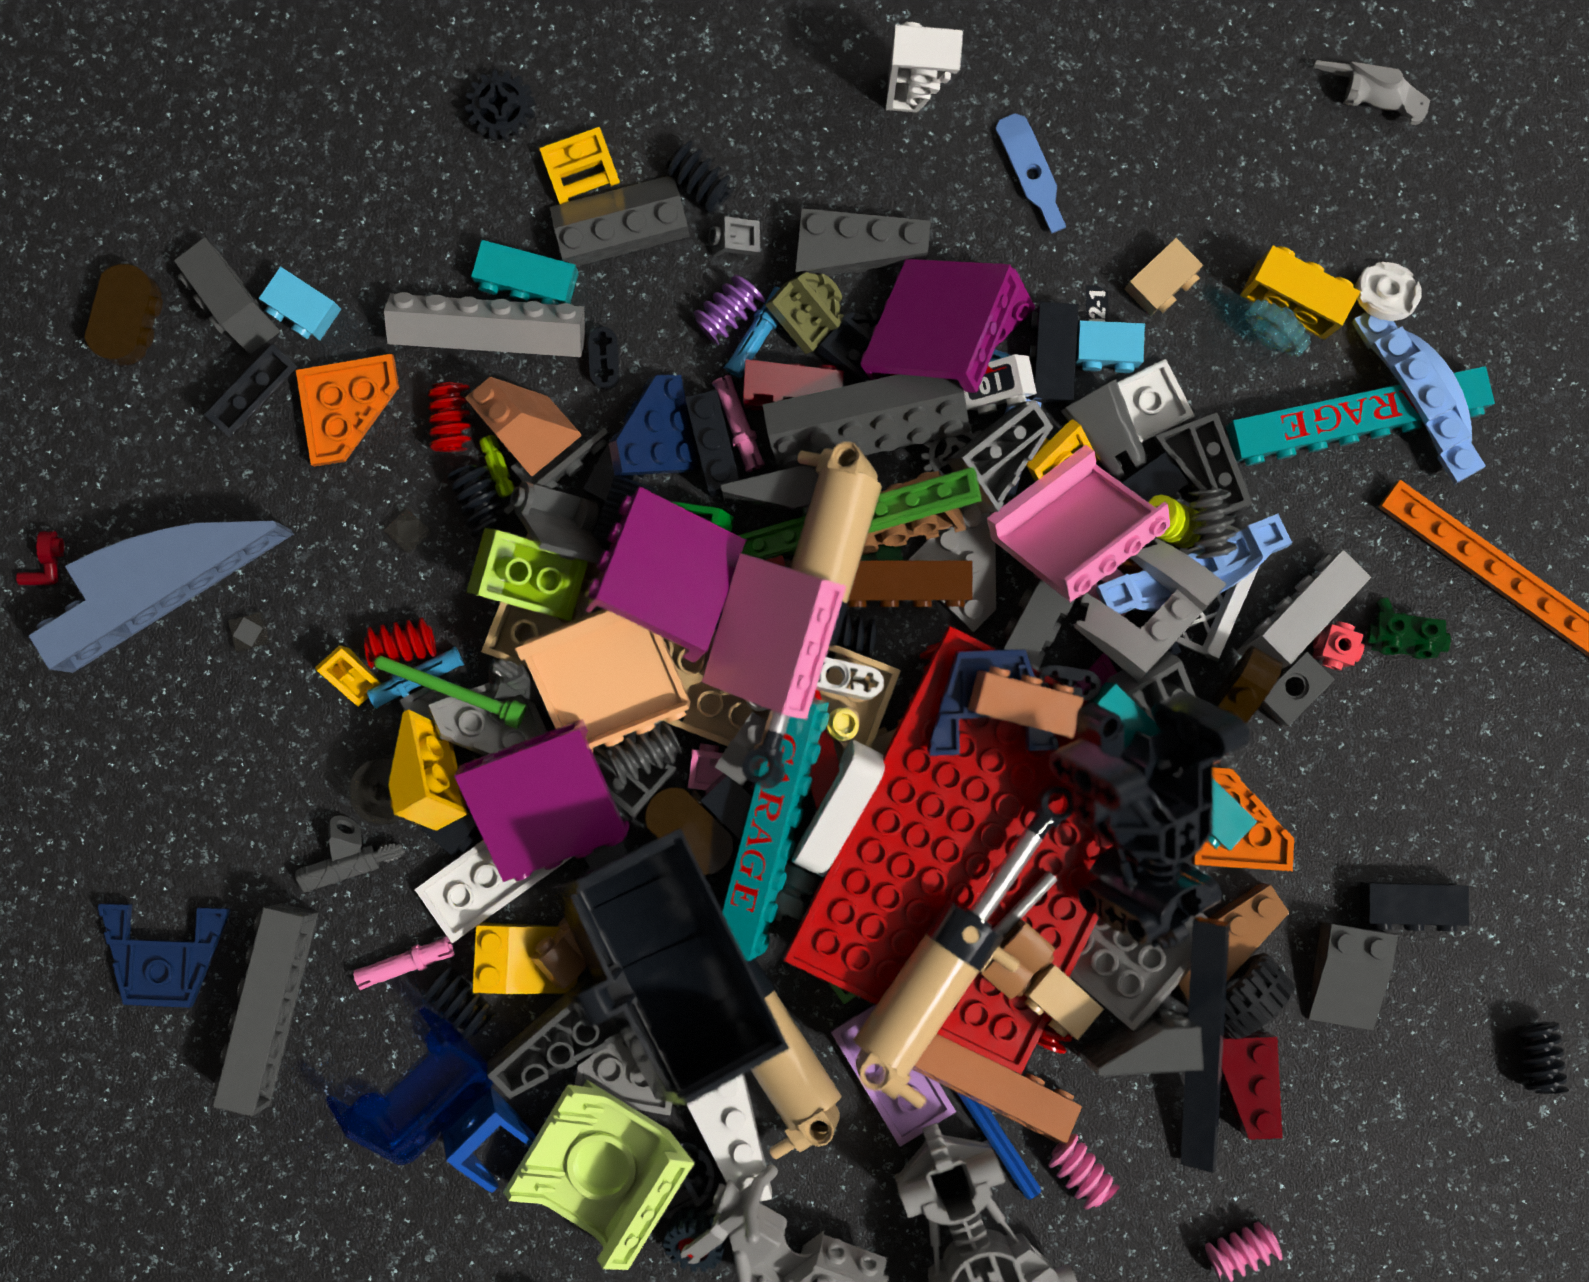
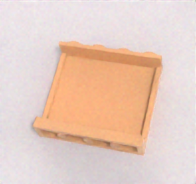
M604 608L524 640L515 648L520 660H526L555 729L583 719L588 730L586 739L592 752L593 747L603 743L606 747H610L623 741V735L633 731L637 735L648 732L655 727L654 723L666 719L667 722L678 720L686 715L685 711L689 709L691 703L664 638Z

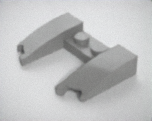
M1158 538L1152 541L1153 546L1141 549L1138 554L1130 557L1172 593V596L1141 629L1118 612L1088 593L1082 597L1080 605L1088 607L1085 621L1077 620L1075 623V628L1138 682L1226 586L1224 581L1206 567Z

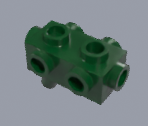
M1389 598L1377 601L1376 604L1380 612L1374 624H1369L1366 635L1367 643H1371V650L1379 651L1383 655L1406 654L1416 659L1437 658L1440 652L1447 653L1449 651L1451 635L1446 633V620L1395 613Z

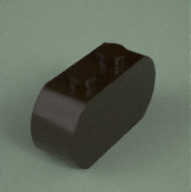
M118 264L106 269L101 274L84 336L87 345L95 354L115 365H131L140 361L146 355L147 347H151L154 340V329L152 328L155 317L160 315L163 306L162 293L158 284L138 267L129 264Z
M1250 646L1220 685L1209 703L1239 717L1247 723L1274 687L1282 669V662L1258 648Z
M677 787L662 790L648 804L646 810L647 827L658 838L681 828L703 874H712L722 869L730 860L734 850L733 834L715 815L713 816L704 807L705 805L700 801L702 795L695 789L691 793L685 788Z

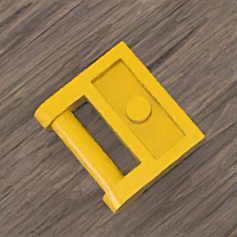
M600 127L539 148L560 204L569 202L568 198L606 184L610 183L613 186L620 183ZM603 163L604 172L563 186L561 178Z

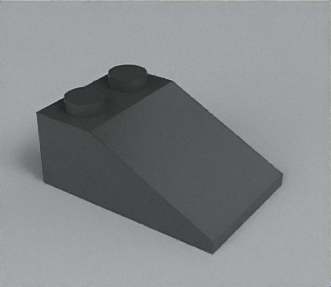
M802 465L723 484L721 489L724 501L794 517L799 515L802 517L806 516L819 476L816 472L817 467Z
M1321 921L1307 1019L1374 1030L1393 970L1398 935Z

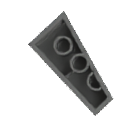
M802 208L795 277L806 272L816 275L825 274L831 277L840 273H858L874 268L884 267L885 269L903 266L906 259L926 260L931 221Z
M1034 574L1033 577L1038 579L1032 591L1027 588L1018 603V606L1022 608L1017 619L1013 617L1009 619L1002 632L1007 637L1001 648L995 645L994 649H1025L1031 667L1038 671L1046 653L1044 652L1045 648L1053 643L1061 627V619L1066 618L1075 600L1070 603Z
M588 975L487 1061V1076L509 1099L547 1080L549 1075L563 1068L565 1070L577 1064L578 1060L594 1052L596 1054L606 1049L607 1045L620 1038L624 1039L612 1017L594 1026L583 1025L569 994L592 982L593 980Z

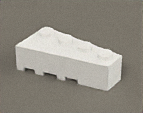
M906 22L895 26L888 75L886 110L918 112L930 100V94H936L940 90V83L946 84L951 79V73L956 74L960 70L963 30L922 27V25L915 22Z
M745 1074L687 1105L725 1181L727 1182L728 1179L732 1180L739 1192L749 1186L752 1180L766 1168ZM770 1183L764 1188L760 1202L772 1199Z

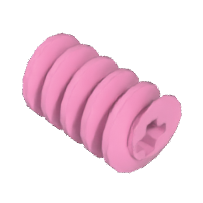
M1074 1133L1070 1135L1067 1143H1059L1053 1149V1158L1048 1166L1052 1168L1059 1164L1062 1168L1058 1172L1057 1177L1070 1176L1066 1188L1070 1189L1076 1185L1079 1187L1074 1197L1079 1199L1086 1196L1088 1199L1084 1203L1083 1208L1087 1210L1091 1207H1098L1108 1201L1119 1190L1120 1185H1111L1113 1177L1108 1173L1103 1174L1104 1166L1102 1164H1094L1096 1158L1093 1153L1085 1154L1087 1150L1086 1144L1082 1142L1077 1143L1078 1135Z
M1255 1222L1253 1225L1254 1234L1247 1227L1242 1228V1239L1235 1232L1230 1233V1245L1224 1238H1218V1250L1211 1243L1205 1245L1209 1261L1220 1282L1221 1275L1223 1274L1230 1282L1234 1281V1269L1243 1277L1246 1276V1264H1249L1254 1271H1258V1259H1261L1269 1266V1254L1271 1253L1279 1261L1283 1260L1277 1239L1267 1223L1265 1228L1260 1222Z

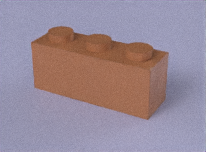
M990 666L988 673L978 670L968 710L1073 738L1083 702L1082 697L1073 695L1074 688L1054 683L1053 689L1041 687V679L1022 675L1021 681L1010 679V671Z

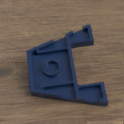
M1025 649L955 652L927 747V755H960L959 719L991 717L968 710L978 670L988 673L990 666L1010 671V679L1021 681L1022 675L1035 678ZM1025 725L1026 750L1059 749V743L1053 732Z
M98 904L99 915L103 917L106 932H104L106 942L110 944L114 959L113 968L123 1005L192 1007L229 917L230 908H197L195 941L131 939L132 904Z

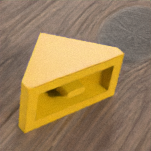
M341 645L315 667L323 677L358 707L369 698L366 690L381 684L350 648Z

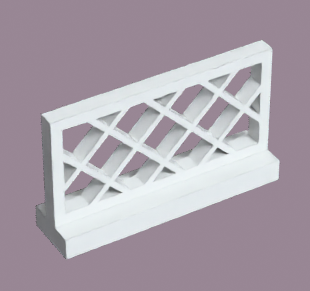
M1231 525L1225 527L1227 529L1235 530L1236 533L1241 531V529H1238ZM1194 547L1189 550L1188 548H1181L1180 551L1189 555L1203 548ZM1259 567L1243 580L1227 589L1224 599L1221 593L1217 596L1220 603V608L1217 612L1207 616L1202 612L1200 619L1195 620L1189 626L1192 627L1203 622L1208 634L1203 646L1190 641L1186 631L1182 634L1184 638H1178V645L1218 662ZM1215 618L1210 628L1207 623V620Z

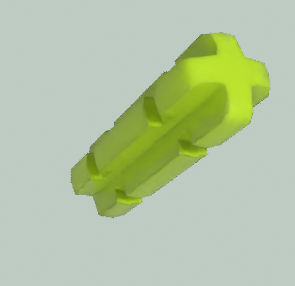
M494 435L480 439L479 443L482 452L486 454L485 460L492 480L496 482L495 488L498 491V496L500 498L509 497L512 494L514 485L509 480L510 474L503 454L498 450L500 449L498 440Z

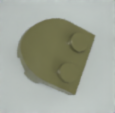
M809 272L801 274L787 281L765 304L805 354L814 351L830 331L840 326L843 314H840L839 301L842 300V294L834 281L825 274L816 275Z

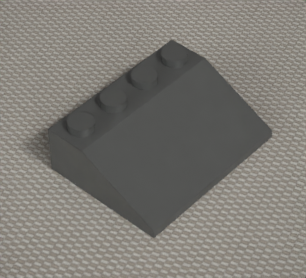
M1160 1005L1135 1032L1122 1023L1079 1048L1078 1057L1098 1076L1203 1070L1201 1030L1189 1018H1184L1182 1014L1176 1013V1010L1169 1009V1006Z

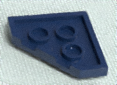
M655 375L647 380L640 398L634 401L623 419L624 424L620 431L614 434L609 442L615 476L693 472L699 469L681 375Z

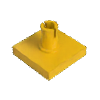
M1071 419L1051 440L1047 438L1044 440L1032 461H1028L1026 466L1036 482L1083 446L1087 445L1092 450L1093 448L1082 426Z

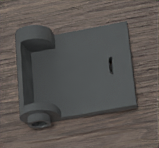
M522 482L519 487L516 486L513 489L510 502L514 512L539 549L558 553L560 557L573 561L577 558L598 563L604 548L594 538L592 533L599 513L596 501L528 482Z

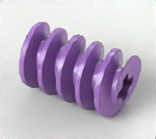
M739 275L732 276L734 286L728 283L722 286L725 296L719 292L713 294L715 304L710 301L704 302L703 306L706 313L701 310L694 311V316L701 330L718 346L717 334L727 338L729 336L725 328L727 325L734 329L738 328L735 321L736 316L746 321L748 319L744 311L746 307L755 312L757 310L754 304L755 299L765 303L764 297L756 287Z

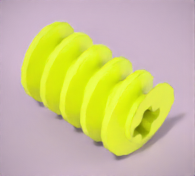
M1153 496L1148 503L1157 508L1160 504L1166 502L1170 519V527L1157 538L1179 548L1192 547L1202 536L1193 534V529L1201 526V522L1191 520V517L1199 513V511L1169 496Z

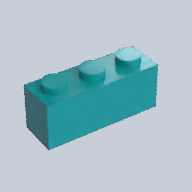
M481 240L471 277L475 284L479 285L478 289L486 293L497 294L498 291L509 293L510 298L527 303L529 299L540 301L541 304L559 305L563 303L570 304L579 272L576 265Z

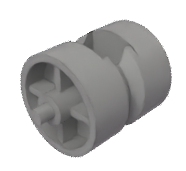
M786 862L784 872H786L787 877L784 887L778 892L776 900L778 912L775 919L781 921L783 916L787 917L788 915L801 921L808 905L805 896L812 895L816 891L821 878L799 865L796 866Z

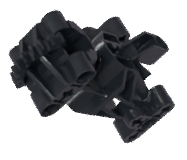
M1185 691L1154 704L1152 707V718L1157 727L1162 731L1151 737L1136 731L1125 750L1124 724L1121 722L1120 716L1097 703H1088L1081 709L1078 715L1077 741L1051 753L1049 756V766L1053 775L1059 781L1073 788V806L1077 818L1087 826L1088 830L1114 844L1097 858L1089 870V882L1078 889V899L1088 913L1096 914L1099 920L1124 936H1130L1137 944L1143 945L1150 941L1153 948L1160 945L1162 949L1168 946L1171 948L1190 935L1184 923L1189 920L1191 915H1198L1221 901L1222 893L1217 882L1212 877L1184 861L1195 855L1212 834L1213 765L1220 762L1224 756L1247 745L1250 741V731L1242 719Z

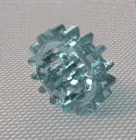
M1257 299L1244 314L1247 317L1245 319L1246 322L1252 325L1250 327L1252 332L1270 350L1276 349L1280 353L1285 351L1290 357L1293 355L1299 357L1311 344L1309 340L1311 336L1304 332L1306 328L1294 316V312L1287 307L1281 308L1275 303L1270 305L1265 299L1262 302Z

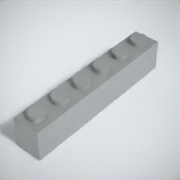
M401 292L397 294L390 293L384 309L387 344L581 357L585 341L584 307L568 303L553 305L541 304L537 301L524 303L509 302L505 299L450 298L442 295L421 296Z

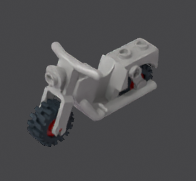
M768 1165L741 1192L738 1191L732 1180L728 1179L726 1186L719 1184L713 1200L714 1205L706 1211L701 1209L700 1214L696 1213L695 1208H690L688 1213L685 1209L680 1210L679 1215L675 1213L670 1221L663 1243V1248H666V1255H672L671 1261L674 1264L680 1261V1267L683 1269L688 1265L691 1266V1271L696 1272L697 1268L700 1267L701 1271L705 1272L708 1270V1267L714 1269L721 1262L729 1234L738 1282H888L889 1276L884 1275L887 1258L845 1243L839 1239L823 1235L824 1231L803 1245L801 1254L792 1251L787 1245L784 1236L787 1225L786 1218L760 1203L764 1188L778 1174V1169L774 1165Z

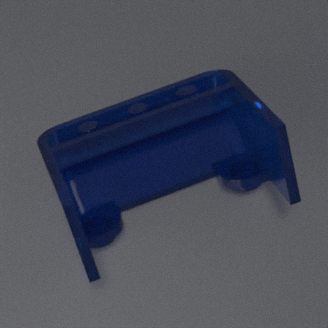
M424 1006L419 1012L431 1029L425 1038V1045L431 1054L386 1097L379 1093L364 1094L351 1106L332 1096L325 1099L345 1137L397 1165H406L417 1159L494 1084L487 1076V1061L466 1039L461 1037L462 1034L457 1029L454 1030L452 1028V1024Z

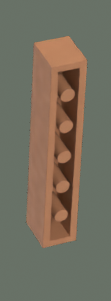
M938 1034L934 1036L912 1068V1070L1056 1143L1068 1142L1082 1108L1081 1105L1073 1102L1074 1096L1058 1088L1053 1092L1044 1087V1080L1028 1073L1024 1077Z

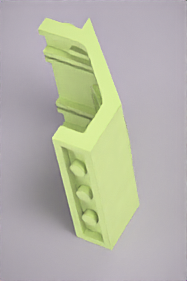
M586 1080L583 1086H566L503 1193L508 1201L545 1205L593 1235L603 1247L597 1258L603 1269L628 1270L694 1162L668 1129Z

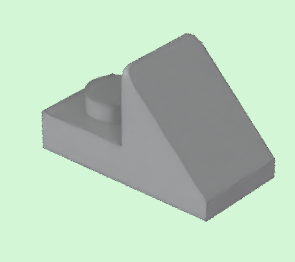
M752 712L724 751L715 768L743 786L747 778L744 776L741 768L742 760L749 751L753 750L754 744L760 745L767 721Z

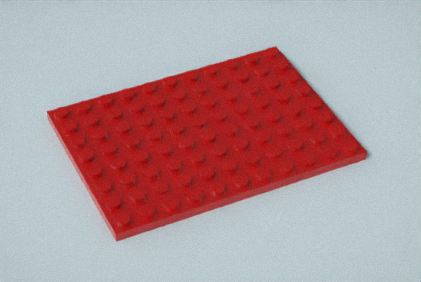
M951 626L947 627L883 756L884 772L878 786L828 872L823 876L783 956L784 961L875 1005L879 1003L924 938L926 930L946 901L950 899L962 908L966 906L971 909L1035 816L1032 810L1036 805L1039 792L1047 786L1054 785L1068 789L1073 794V788L1059 781L1050 769L1049 756L1057 750H1026L1025 725L995 717L959 719L960 755H927V747L955 652L996 650ZM1032 668L1034 676H1036L1038 671ZM1049 676L1044 678V682L1049 683L1050 689L1054 683L1064 685ZM1083 700L1081 709L1089 700ZM1077 724L1073 738L1053 733L1059 743V749L1077 741ZM1054 794L1048 800V807L1052 812H1057L1063 807V798L1060 794ZM1074 811L1057 828L1051 827L987 922L992 925L991 928L993 929L1035 883L1049 871L1057 881L1022 919L1055 948L1052 954L1054 958L1051 963L1066 976L1070 977L1098 920L1096 914L1088 913L1078 899V889L1089 882L1091 866L1111 846L1097 847L1094 833L1080 822ZM978 972L936 1034L1022 1074L1047 1024L1049 1016L1045 1012L1039 1016L1024 1003L1028 999L1024 994L1020 997L1016 995L1010 1000Z

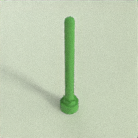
M383 656L377 657L374 661L375 667L500 715L499 719L505 721L504 724L512 728L518 729L525 716L527 704L513 700V702L506 701L503 703Z

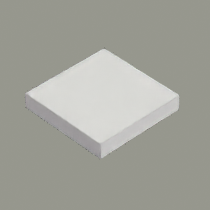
M1166 359L1117 382L1141 443L1195 416Z

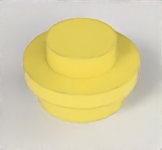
M837 708L829 713L826 730L830 737L842 742L850 740L856 735L859 722L853 711L847 708Z

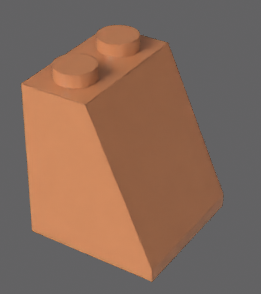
M489 377L465 397L531 477L582 436L548 396Z

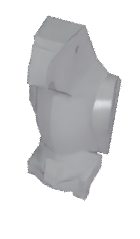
M1318 60L1314 63L1313 68L1342 75L1349 79L1344 104L1358 106L1360 103L1365 102L1378 109L1398 111L1410 120L1409 125L1420 124L1428 113L1430 100L1403 78V74L1399 69L1352 61L1350 64Z

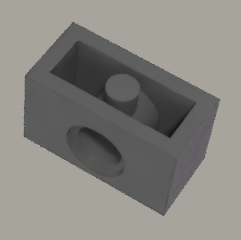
M1308 652L1300 653L1290 665L1283 668L1271 692L1260 706L1281 727L1289 726L1335 679ZM1289 678L1295 680L1298 685V691L1294 696L1289 695L1285 689V683Z

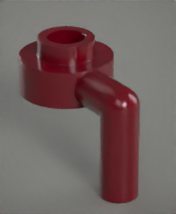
M40 531L37 537L36 550L38 560L43 564L44 572H18L16 576L18 585H55L58 582L57 562L59 557L64 555V540L58 537L56 531Z

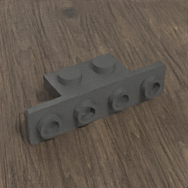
M603 428L580 448L573 442L532 477L519 461L511 468L522 482L556 490L559 487L557 482L565 475L571 477L583 468L584 464L582 461L591 454L597 456L602 453L611 435L606 428ZM511 504L504 509V512L511 519L517 516Z

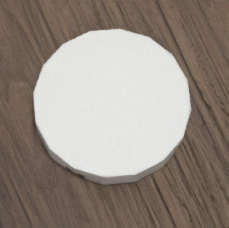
M1379 262L1375 266L1367 267L1363 270L1355 285V289L1360 291L1357 300L1368 314L1381 320L1396 321L1405 319L1414 312L1421 299V285L1419 281L1416 283L1412 278L1413 273L1397 263Z

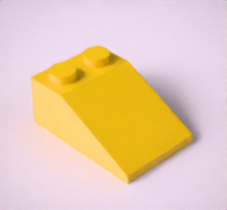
M408 709L402 715L388 784L391 795L390 805L395 815L437 831L468 814L465 798L454 777L458 766L453 743L439 737L432 720Z
M481 923L476 925L473 993H567L577 984L578 977L565 989L555 988L531 959L536 952L535 946L546 936L553 937L560 929L559 926Z

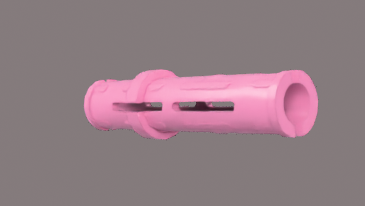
M724 376L725 380L720 377L714 380L712 384L715 390H717L721 406L734 438L731 441L733 446L739 450L745 471L747 473L753 472L752 468L758 470L765 466L755 441L757 439L756 432L751 431L732 381V376Z
M446 936L423 946L419 944L411 947L412 950L356 969L353 972L356 985H358L360 990H363L371 985L416 969L419 971L425 970L427 965L453 957L454 949L451 941L449 942V938Z

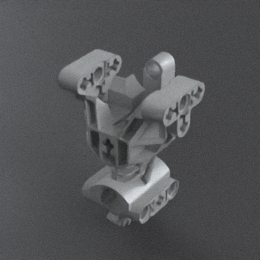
M937 1123L922 1128L926 1138L925 1143L901 1172L895 1174V1179L908 1218L925 1212L927 1219H929L931 1246L934 1247L935 1264L928 1268V1282H1077L1070 1263L1053 1269L1052 1264L1029 1243L1022 1233L1014 1234L1005 1222V1216L991 1198L990 1188L1004 1183L1005 1179L988 1140L980 1142L941 1135ZM961 1164L966 1177L963 1181L967 1190L955 1197L942 1199L939 1190H935L930 1175L941 1173ZM986 1207L997 1224H1001L1008 1235H1003L992 1229H985L980 1212ZM939 1223L948 1225L953 1238L941 1260L939 1259V1246H941Z

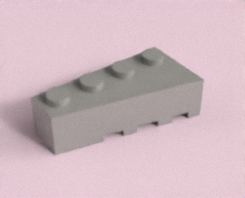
M1345 550L1340 551L1333 557L1328 553L1315 565L1317 571L1312 576L1309 574L1305 576L1295 586L1297 591L1291 597L1287 596L1275 607L1274 610L1276 612L1270 618L1267 617L1254 629L1255 633L1237 652L1242 657L1250 646H1254L1282 662L1283 669L1300 655L1370 580L1371 576Z

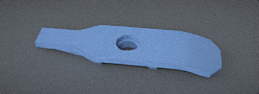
M1015 113L1000 119L996 127V133L1006 150L1027 200L1039 208L1051 234L1066 228L1055 202L1056 182L1025 116ZM1029 169H1035L1038 172V177L1030 179L1027 177L1026 172Z

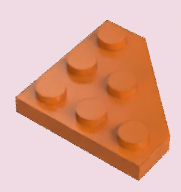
M392 354L296 370L311 465L316 467L345 462L399 389L395 359Z
M1213 767V779L1257 823L1231 851L1220 846L1214 849L1206 842L1192 856V864L1293 871L1294 837L1286 828L1281 826L1270 810L1248 789L1233 769Z

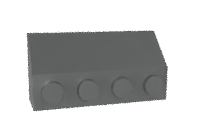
M670 176L550 207L562 260L575 264L576 267L690 237L675 179Z

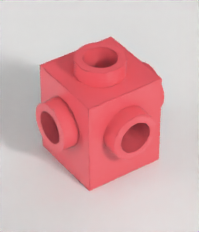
M1336 621L1335 625H1327L1314 638L1313 648L1315 650L1312 657L1323 661V666L1341 671L1344 667L1354 666L1355 662H1359L1364 651V644L1361 643L1364 634L1355 632V626ZM1340 640L1344 641L1342 650L1338 646Z

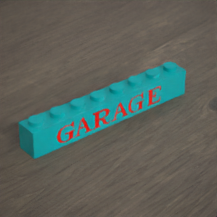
M1486 366L1453 373L1463 391L1470 418L1484 415V409L1495 404ZM1400 384L1233 420L1226 426L1236 462L1245 461L1246 466H1252L1265 462L1264 457L1276 455L1277 459H1284L1297 455L1296 450L1308 448V452L1312 453L1327 449V443L1339 441L1340 446L1359 442V436L1370 434L1371 439H1377L1391 435L1390 430L1402 428L1403 433L1422 428L1421 423L1424 422Z
M814 697L807 719L793 716L789 718L780 751L784 753L782 759L785 768L783 780L771 789H764L758 785L755 786L722 913L747 961L764 954L768 948L770 936L767 933L770 923L773 922L778 912V904H776L778 892L782 890L786 882L787 874L784 872L786 862L792 856L795 848V841H793L794 832L803 818L802 802L812 785L810 772L812 765L816 763L820 755L821 746L818 743L821 732L825 730L829 721V713L827 712L829 702ZM768 761L761 764L759 776L767 772L769 768Z

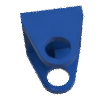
M490 1086L443 1132L446 1160L478 1185L493 1193L499 1187V1184L493 1174L473 1152L499 1126H502L529 1147L532 1145L537 1134Z

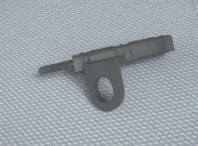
M491 659L489 683L493 699L501 701L522 695L525 699L537 705L542 711L548 712L527 666L523 664L515 665L513 661L509 660L506 662L503 659Z
M334 816L328 824L331 859L297 869L295 871V879L302 892H311V890H317L320 887L380 868L379 862L389 863L394 861V859L398 860L405 853V850L401 844L395 845L394 843H389L388 846L384 845V847L380 846L378 851L375 852L372 846L361 848V829L359 825L346 816ZM336 824L347 825L353 833L346 834L341 832Z

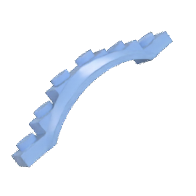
M1367 312L1355 318L1352 324L1367 348H1372L1387 365L1417 409L1439 455L1437 458L1453 484L1459 483L1486 467L1471 443V419L1463 391L1443 358L1424 340L1404 330L1403 326L1398 328L1394 321L1381 320Z
M1276 514L1248 525L1247 528L1237 532L1234 537L1228 539V542L1237 543L1238 547L1228 555L1196 559L1197 555L1205 552L1203 548L1188 556L1226 583V586L1220 592L1222 593L1252 573L1270 554L1289 547L1292 541L1279 515ZM1146 571L1123 575L1098 585L1096 588L1101 602L1119 614L1135 608L1137 610L1157 612L1172 596L1169 590Z

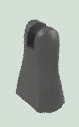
M1116 379L1061 410V413L1068 422L1073 419L1082 426L1095 451L1096 458L1115 479L1120 480L1126 477L1122 463L1116 457V455L1125 450L1137 469L1147 464L1145 450L1137 435Z

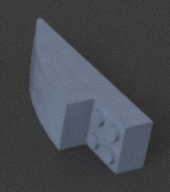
M275 521L193 523L157 530L107 546L65 566L84 596L85 601L83 599L74 601L65 608L66 612L56 619L51 617L40 622L36 626L38 630L30 634L29 638L50 670L74 673L294 534L290 528Z

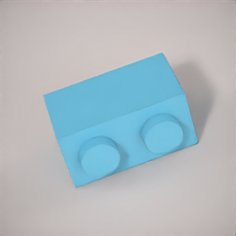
M282 267L278 269L259 297L267 306L264 310L267 314L279 322L286 318L293 323L291 329L307 340L312 335L320 341L341 311V308L334 301Z
M1079 321L1075 366H1082L1084 371H1101L1102 367H1114L1115 372H1134V368L1138 369L1144 362L1145 324Z

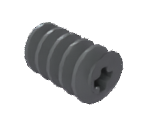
M1221 488L1188 492L1190 495L1198 496V499L1191 502L1189 506L1200 510L1199 513L1191 517L1192 521L1201 522V526L1193 529V534L1203 536V539L1195 542L1194 546L1204 548L1205 552L1197 555L1196 559L1228 555L1238 548L1237 543L1227 541L1236 535V531L1225 528L1234 522V518L1224 515V513L1233 509L1232 504L1222 502V500L1231 496V492Z
M665 721L660 723V733L653 728L648 731V739L643 734H636V744L627 737L623 740L624 750L615 744L611 746L612 755L607 752L613 770L623 786L627 785L626 774L629 773L637 780L639 779V768L650 774L651 762H654L661 769L663 768L662 757L665 756L671 763H674V752L678 751L682 755L678 741L671 727Z

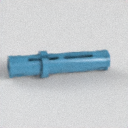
M774 287V288H773V290H772L771 294L769 295V298L767 299V301L765 302V304L774 296V294H775L780 288H778V287ZM765 304L761 310L757 309L755 312V319L724 367L728 373L736 378L742 379L745 373V359H754L771 329H775L779 324Z
M454 646L452 649L414 668L439 677L459 666H463L464 662ZM392 675V679L366 691L371 703L377 709L379 706L401 695L403 698L410 695L409 691L421 685Z

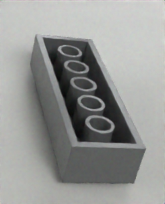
M897 374L763 404L767 433L778 471L804 465L800 464L797 460L800 451L821 454L824 449L833 450L842 442H852L864 455L882 451H892L896 448L914 444H924L928 441L945 437H956L970 432L964 389L957 379Z
M280 903L264 907L263 912L257 914L254 923V931L257 932L255 944L250 945L245 959V963L249 965L246 978L243 977L237 990V997L241 998L238 1011H233L229 1021V1030H232L230 1042L225 1044L220 1057V1063L224 1064L221 1077L218 1076L212 1088V1096L215 1097L214 1108L253 1117L270 1106L319 912Z

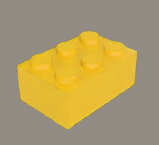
M1273 245L1257 262L1240 296L1325 340L1343 326L1360 291L1353 288V283L1342 277L1334 278L1325 273L1324 268L1319 264L1310 261L1304 262L1296 258L1292 250L1283 246L1276 247Z

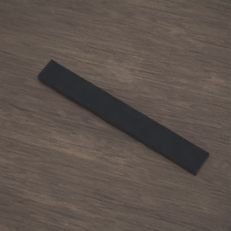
M1196 916L1193 919L1188 1018L1199 1026L1201 1030L1203 1070L1185 1071L1181 1165L1213 1173L1217 1163L1230 922Z

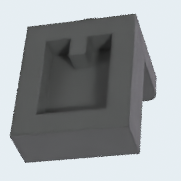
M724 216L712 224L708 235L709 244L712 245V255L720 256L725 252L755 256L760 253V221Z

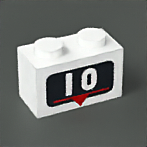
M1015 354L989 362L977 393L964 391L967 410H976L978 415L989 414L997 411V405L1007 403V407L1016 406L1026 402V397L1037 394L1029 356Z

